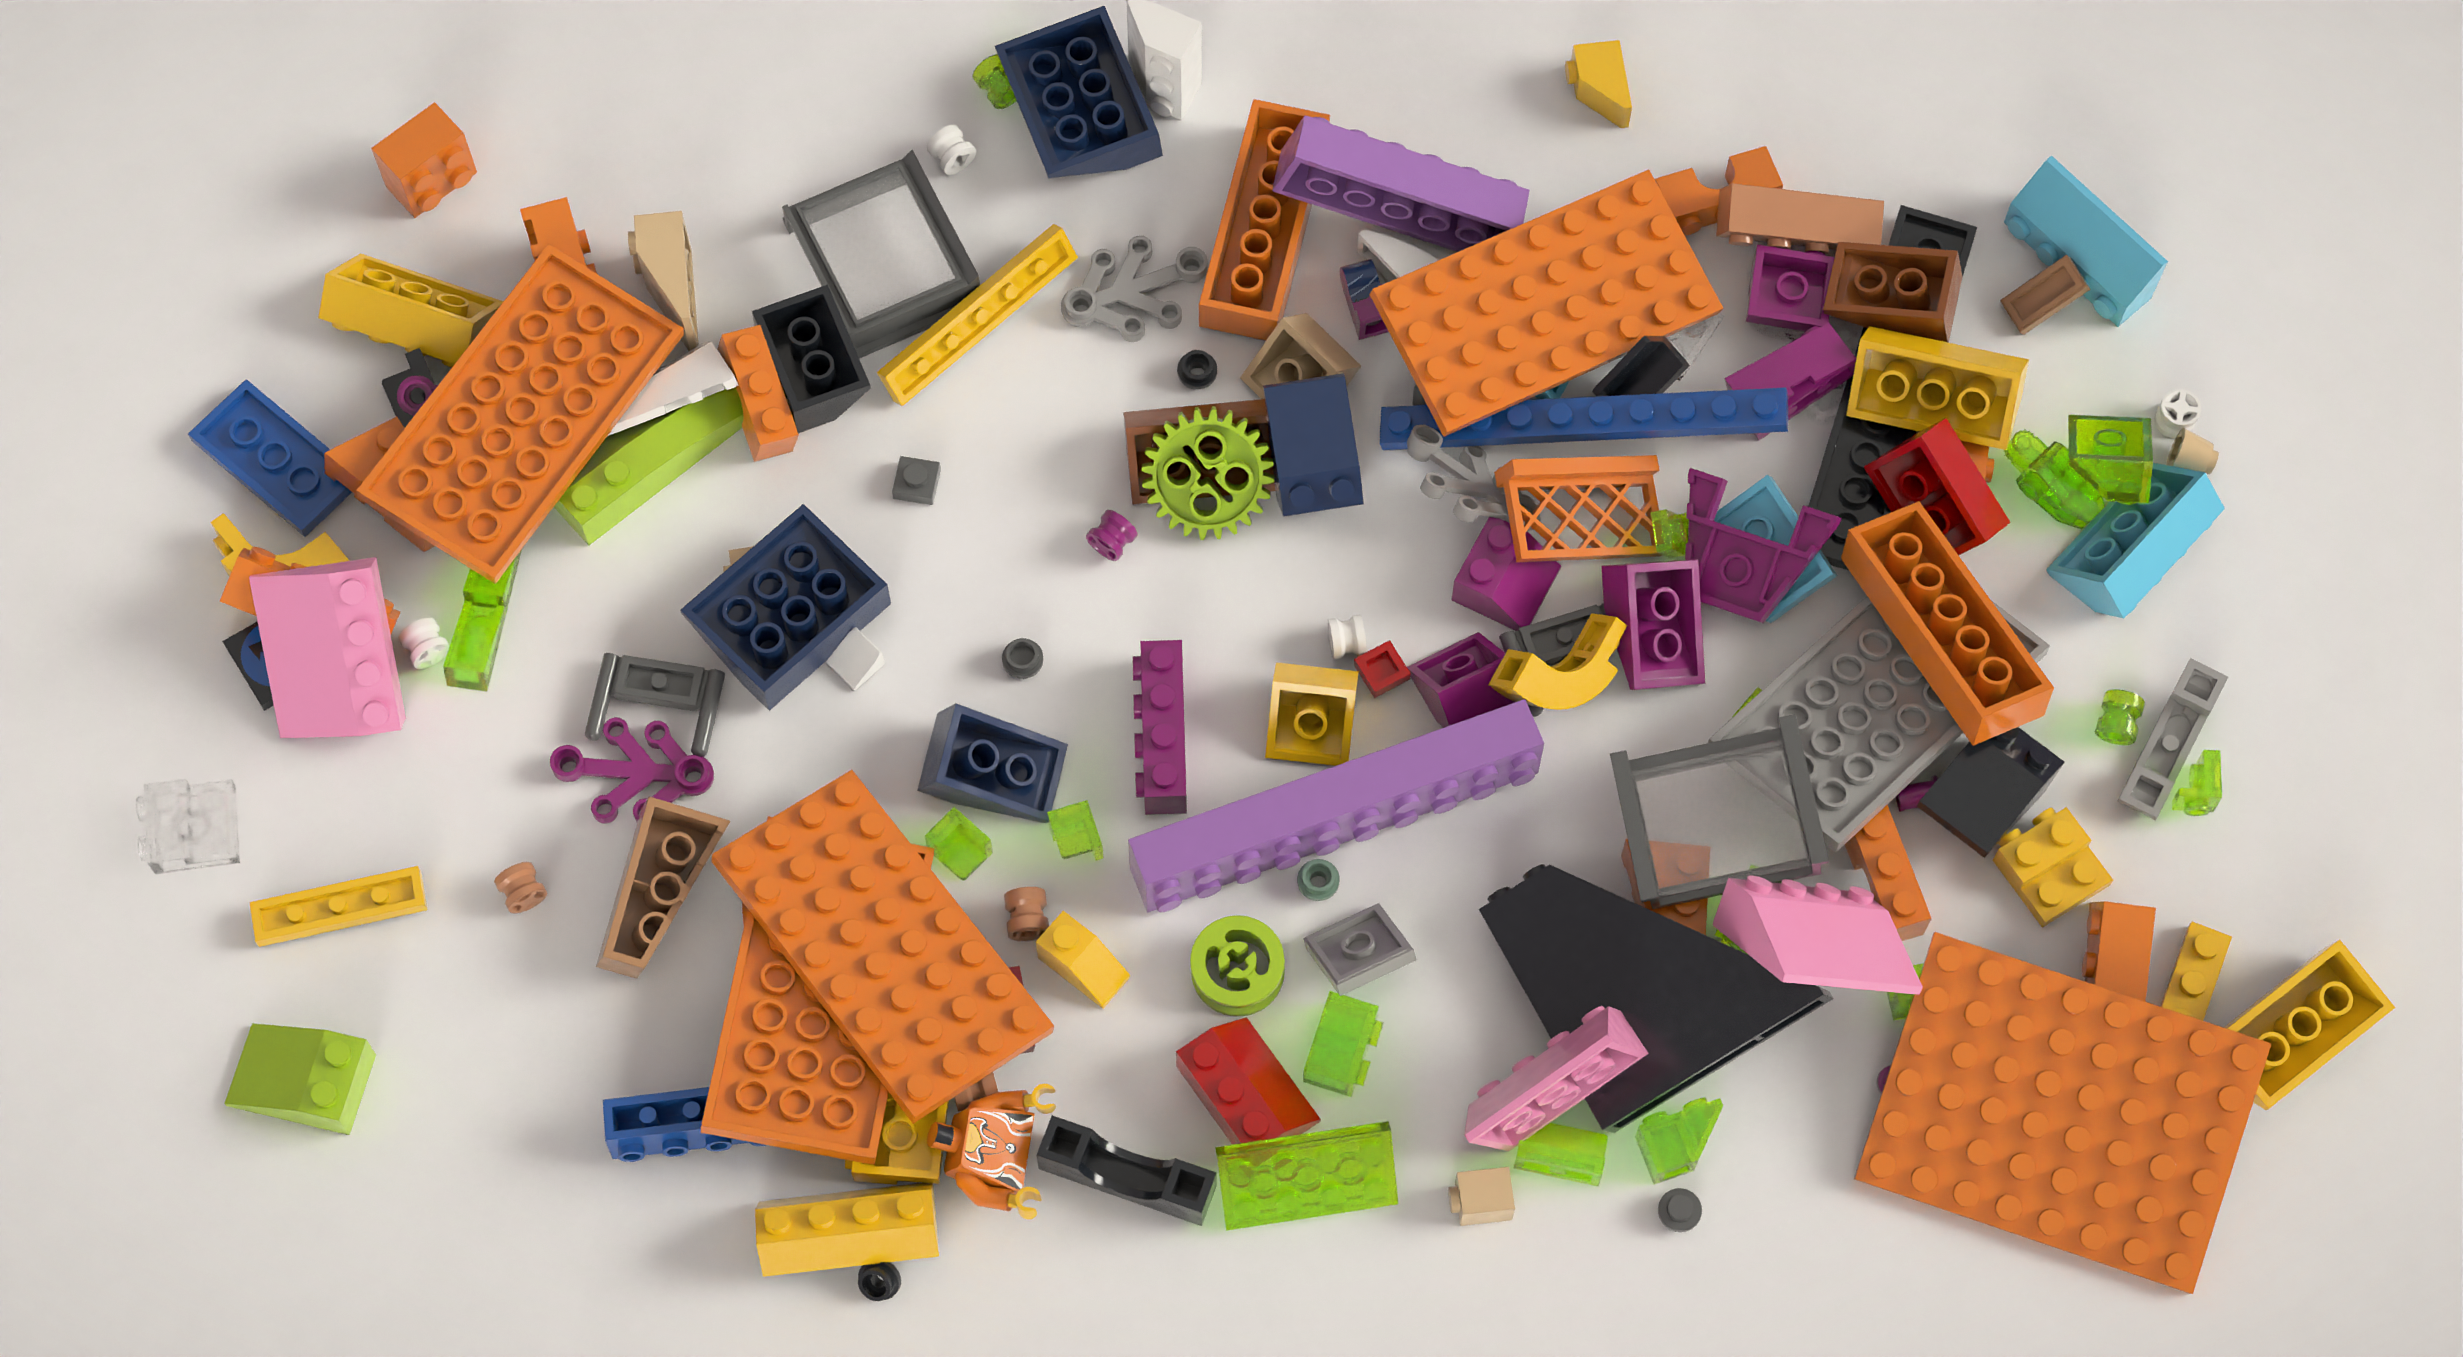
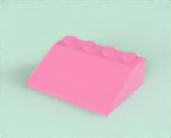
M376 557L250 575L249 580L280 738L350 737L401 730L406 716Z
M1752 875L1748 876L1747 880L1728 878L1712 925L1780 981L1920 995L1922 990L1921 982L1888 910L1873 900L1874 894L1870 891L1854 886L1850 887L1849 891L1839 890L1825 883H1816L1815 887H1809L1789 879H1783L1781 883H1771L1764 878Z
M1600 1006L1593 1009L1582 1018L1583 1025L1571 1033L1564 1031L1553 1037L1546 1044L1549 1049L1536 1058L1533 1055L1528 1056L1512 1067L1513 1074L1501 1083L1499 1080H1495L1481 1088L1477 1092L1479 1098L1468 1106L1464 1133L1468 1142L1510 1151L1649 1054L1621 1010L1609 1006L1607 1008Z

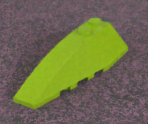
M736 387L729 390L724 389L704 397L703 400L687 404L664 415L607 436L554 508L588 546L742 428L743 409Z

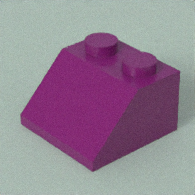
M1489 517L1454 580L1451 600L1512 630L1518 631L1521 627L1531 625L1556 579L1561 565L1557 561L1516 562L1510 523L1500 518ZM1527 531L1525 536L1528 551L1541 550L1543 546Z
M1479 632L1407 667L1411 673L1412 681L1437 723L1443 728L1515 703L1488 685L1506 653Z

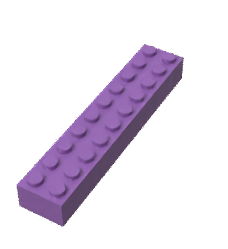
M1524 699L1128 839L1130 870L1147 913L1154 910L1167 912L1178 907L1182 900L1196 895L1198 898L1212 896L1221 890V886L1235 881L1238 884L1251 882L1257 879L1261 872L1274 867L1278 870L1288 869L1298 864L1301 860L1300 858L1314 853L1317 856L1330 854L1337 850L1342 843L1353 839L1357 842L1369 840L1375 837L1379 830L1392 825L1396 828L1406 827L1417 821L1420 815L1432 811L1435 814L1445 813L1456 807L1457 802L1471 797L1473 800L1487 798L1496 792V788L1510 783L1512 786L1526 784L1534 779L1535 774L1539 772L1544 741Z

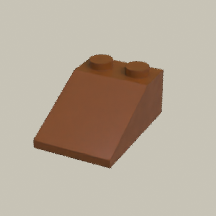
M1838 242L1823 307L1824 314L1866 328L1871 326L1949 343L1962 282L1958 251Z

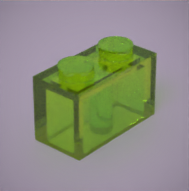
M1329 991L1304 1067L1303 1082L1349 1097L1353 1096L1356 1084L1364 1086L1371 1065V1061L1364 1059L1369 1045L1377 1047L1384 1022L1377 1020L1379 1006L1345 995L1339 996L1338 993Z

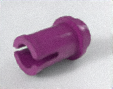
M1934 775L1930 781L1907 785L1896 796L1899 812L1918 808L1917 804L1938 780V777Z

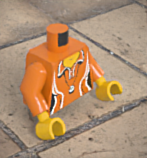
M1044 1083L1036 1086L1032 1094H1028L1026 1090L996 1092L971 1101L967 1109L953 1116L951 1125L934 1122L928 1132L927 1145L928 1147L947 1152L944 1165L945 1174L956 1180V1185L975 1205L1003 1211H1011L1012 1208H1017L1022 1218L1033 1219L1037 1215L1036 1209L1022 1206L1023 1202L1028 1199L1042 1201L1040 1192L1033 1187L1023 1188L1035 1113L1028 1112L1029 1107H1035L1043 1114L1052 1113L1056 1109L1055 1104L1042 1105L1038 1103V1100L1043 1093H1055L1056 1091L1053 1086Z

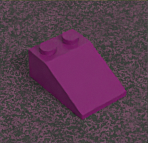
M1670 560L1601 566L1603 601L1606 615L1617 617L1627 625L1620 638L1617 650L1630 690L1706 684L1698 560Z

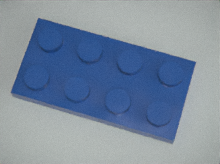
M247 379L188 433L189 438L195 445L304 537L352 493L338 480L333 481L325 474L324 453L330 449Z

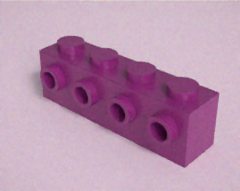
M1182 640L1140 641L1141 656H1133V681H1141L1142 694H1133L1134 719H1142L1143 733H1134L1135 758H1143L1144 772H1135L1136 798L1144 797L1145 815L1187 814Z

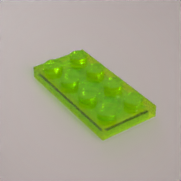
M1389 1121L1215 1147L1226 1231L1399 1204Z

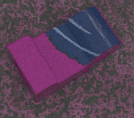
M1372 259L1340 267V280L1358 339L1362 340L1389 332L1369 295L1372 289L1382 285L1380 284ZM1381 320L1376 325H1366L1368 323Z

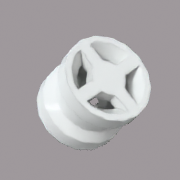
M949 125L942 128L932 136L927 144V151L932 157L939 158L940 167L947 175H953L965 169L974 160L977 153L972 143L964 141L963 132L957 125Z
M2185 389L2169 391L2163 397L2154 417L2155 426L2158 431L2171 439H2175L2182 428L2192 432L2202 411L2198 397Z
M1353 615L1347 621H1340L1337 618L1328 619V636L1333 659H1340L1346 653H1354L1360 656L1367 652L1365 630L1361 615Z
M433 618L417 620L408 625L399 635V642L403 648L409 649L411 652L410 661L416 669H424L436 665L448 656L451 651L448 641L438 634L440 627Z

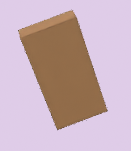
M2065 255L2002 298L2000 302L2019 332L2025 335L2091 289L2072 259Z

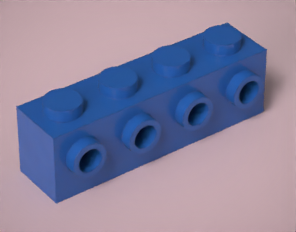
M709 1087L603 1100L605 1142L612 1159L635 1162L642 1160L645 1155L662 1153L665 1156L677 1157L685 1155L689 1150L706 1148L709 1151H724L730 1149L735 1144L767 1145L700 1133Z

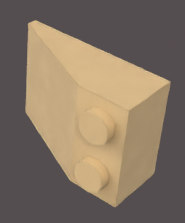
M682 211L634 215L635 231H628V245L630 255H633L635 273L643 274L646 289L665 317L684 328V335L681 341L687 350L690 351L699 346L692 249Z

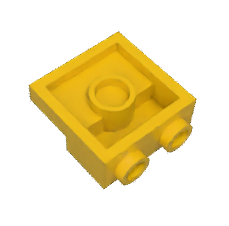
M2052 807L2046 809L2032 820L2035 827L2023 834L2018 828L2006 834L1998 843L2001 848L1998 849L1992 860L2042 928L2109 887L2113 882V878L2089 848L2092 840L2067 807L2057 813Z
M888 1092L875 1165L845 1160V1169L851 1170L853 1180L855 1182L897 1185L898 1181L939 1184L943 1151L928 1147L927 1136L934 1122L946 1124L949 1101L913 1124Z

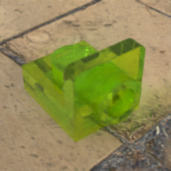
M1667 509L1651 512L1657 553L1669 558L1684 556L1686 544L1688 543L1689 519H1687V513L1676 514Z
M2203 750L2196 764H2191L2189 771L2190 788L2178 789L2172 800V810L2184 811L2189 816H2203L2215 811L2222 799L2220 750Z

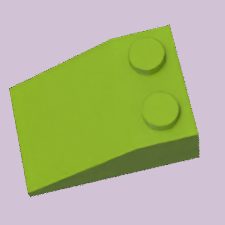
M252 1023L224 1104L240 1110L350 1135L376 1053L367 1039L324 1029Z

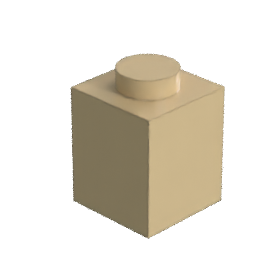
M1509 1167L1457 1172L1455 1186L1448 1187L1451 1213H1459L1460 1226L1510 1221L1513 1219L1515 1205Z

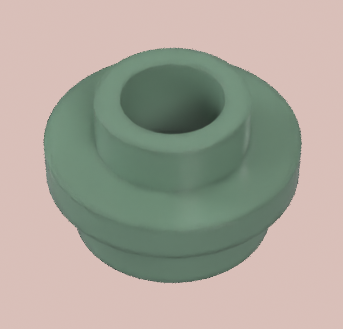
M1314 859L1305 863L1299 870L1297 877L1301 893L1314 901H1323L1331 898L1338 890L1340 882L1336 867L1323 859ZM1315 876H1321L1326 880V884L1316 887L1311 883V879Z

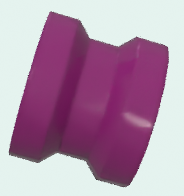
M1106 510L1101 516L1100 525L1091 528L1086 534V539L1099 554L1111 561H1117L1123 555L1125 544L1132 543L1138 536V532L1125 517L1113 510Z

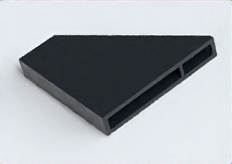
M1541 864L1530 869L1523 875L1524 881L1511 889L1510 887H1504L1495 891L1488 897L1489 903L1479 909L1551 1039L1564 1031L1571 1033L1583 1025L1582 1018L1593 1009L1600 1006L1604 1008L1609 1006L1621 1010L1649 1053L1585 1098L1603 1131L1616 1133L1834 999L1829 991L1816 985L1782 982L1750 955L1550 864L1548 866Z

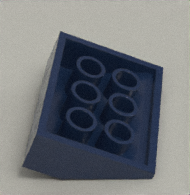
M1105 5L995 46L1048 179L1127 170L1163 156L1159 132Z
M802 504L680 611L739 682L770 711L825 663L854 627L861 631L891 605L887 583L810 509Z

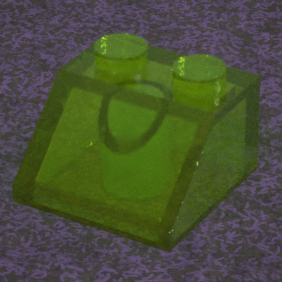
M2068 415V465L2106 501L2119 502L2125 505L2149 503L2153 467L2151 418Z

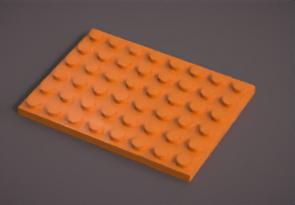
M1934 932L1919 976L1922 990L1920 995L1913 994L1854 1180L2193 1294L2272 1043Z

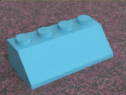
M2052 155L2042 164L2011 202L2004 220L2011 234L2019 240H2024L2035 250L2038 258L2045 265L2051 266L2065 255H2068L2091 289L2083 295L2093 304L2100 316L2110 319L2117 327L2152 298L2168 263L2161 254Z
M2146 462L2046 570L2054 580L2093 611L2124 619L2136 608L2143 597L2161 581L2162 577L2177 560L2186 554L2188 548L2212 525L2213 521L2225 508L2205 472Z

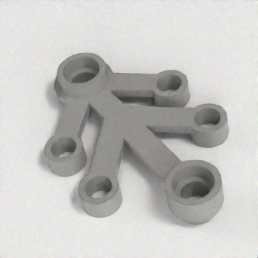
M1136 236L1129 241L1128 255L1113 286L1097 292L1103 277L1109 276L1115 270L1114 254L1110 250L1099 249L1092 255V266L1082 286L1075 287L1064 295L1061 301L1062 315L1072 325L1086 326L1095 321L1121 331V335L1126 341L1137 342L1145 334L1143 319L1134 314L1124 316L1106 308L1115 303H1120L1155 316L1162 327L1173 329L1181 323V307L1176 302H1163L1143 293L1179 280L1190 283L1200 281L1205 277L1208 270L1207 256L1204 251L1197 247H1187L1177 254L1176 264L1135 278L1141 264L1147 262L1152 256L1151 241L1145 236ZM1137 246L1147 248L1143 253H1137L1133 249ZM1101 259L1110 261L1107 266H1099L1097 262ZM1189 265H1194L1199 268L1197 271L1185 270V268ZM1078 305H1084L1088 308L1082 312L1074 310ZM1167 311H1173L1177 314L1172 319L1163 316ZM1134 324L1139 326V330L1129 332L1126 330V327Z
M1426 425L1414 426L1407 440L1408 454L1413 459L1421 462H1427L1430 459L1456 477H1444L1438 473L1429 472L1420 486L1422 493L1432 499H1441L1445 492L1462 494L1463 496L1459 497L1453 513L1464 522H1474L1477 516L1481 515L1505 519V521L1510 523L1505 494H1503L1505 493L1504 487L1497 488L1495 474L1493 478L1491 477L1485 461L1487 457L1486 452L1479 446H1465L1458 462L1439 449L1443 438L1438 431ZM1518 491L1520 504L1532 514L1538 502ZM1471 496L1486 498L1490 502L1477 501ZM1539 514L1538 517L1536 518V519H1538L1539 521H1541L1540 514Z

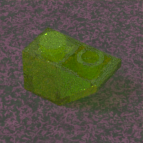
M1705 1097L1698 1098L1686 1103L1682 1107L1683 1111L1667 1115L1666 1111H1660L1642 1120L1643 1124L1639 1125L1635 1139L1654 1185L1695 1170L1722 1111L1723 1103L1720 1098L1710 1102Z

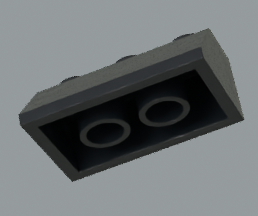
M828 285L752 311L754 326L761 325L798 433L836 420L871 389L869 380Z

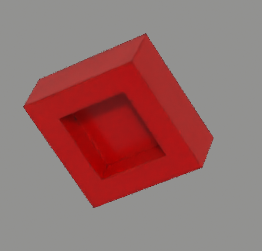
M1390 640L1354 659V667L1359 671V675L1374 698L1410 680L1411 673Z

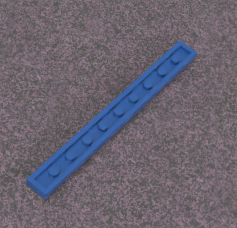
M1787 387L1525 400L1443 437L1427 405L1381 407L1380 446L1382 450L1408 449L1407 440L1416 425H1426L1438 431L1443 438L1440 448L1788 432Z

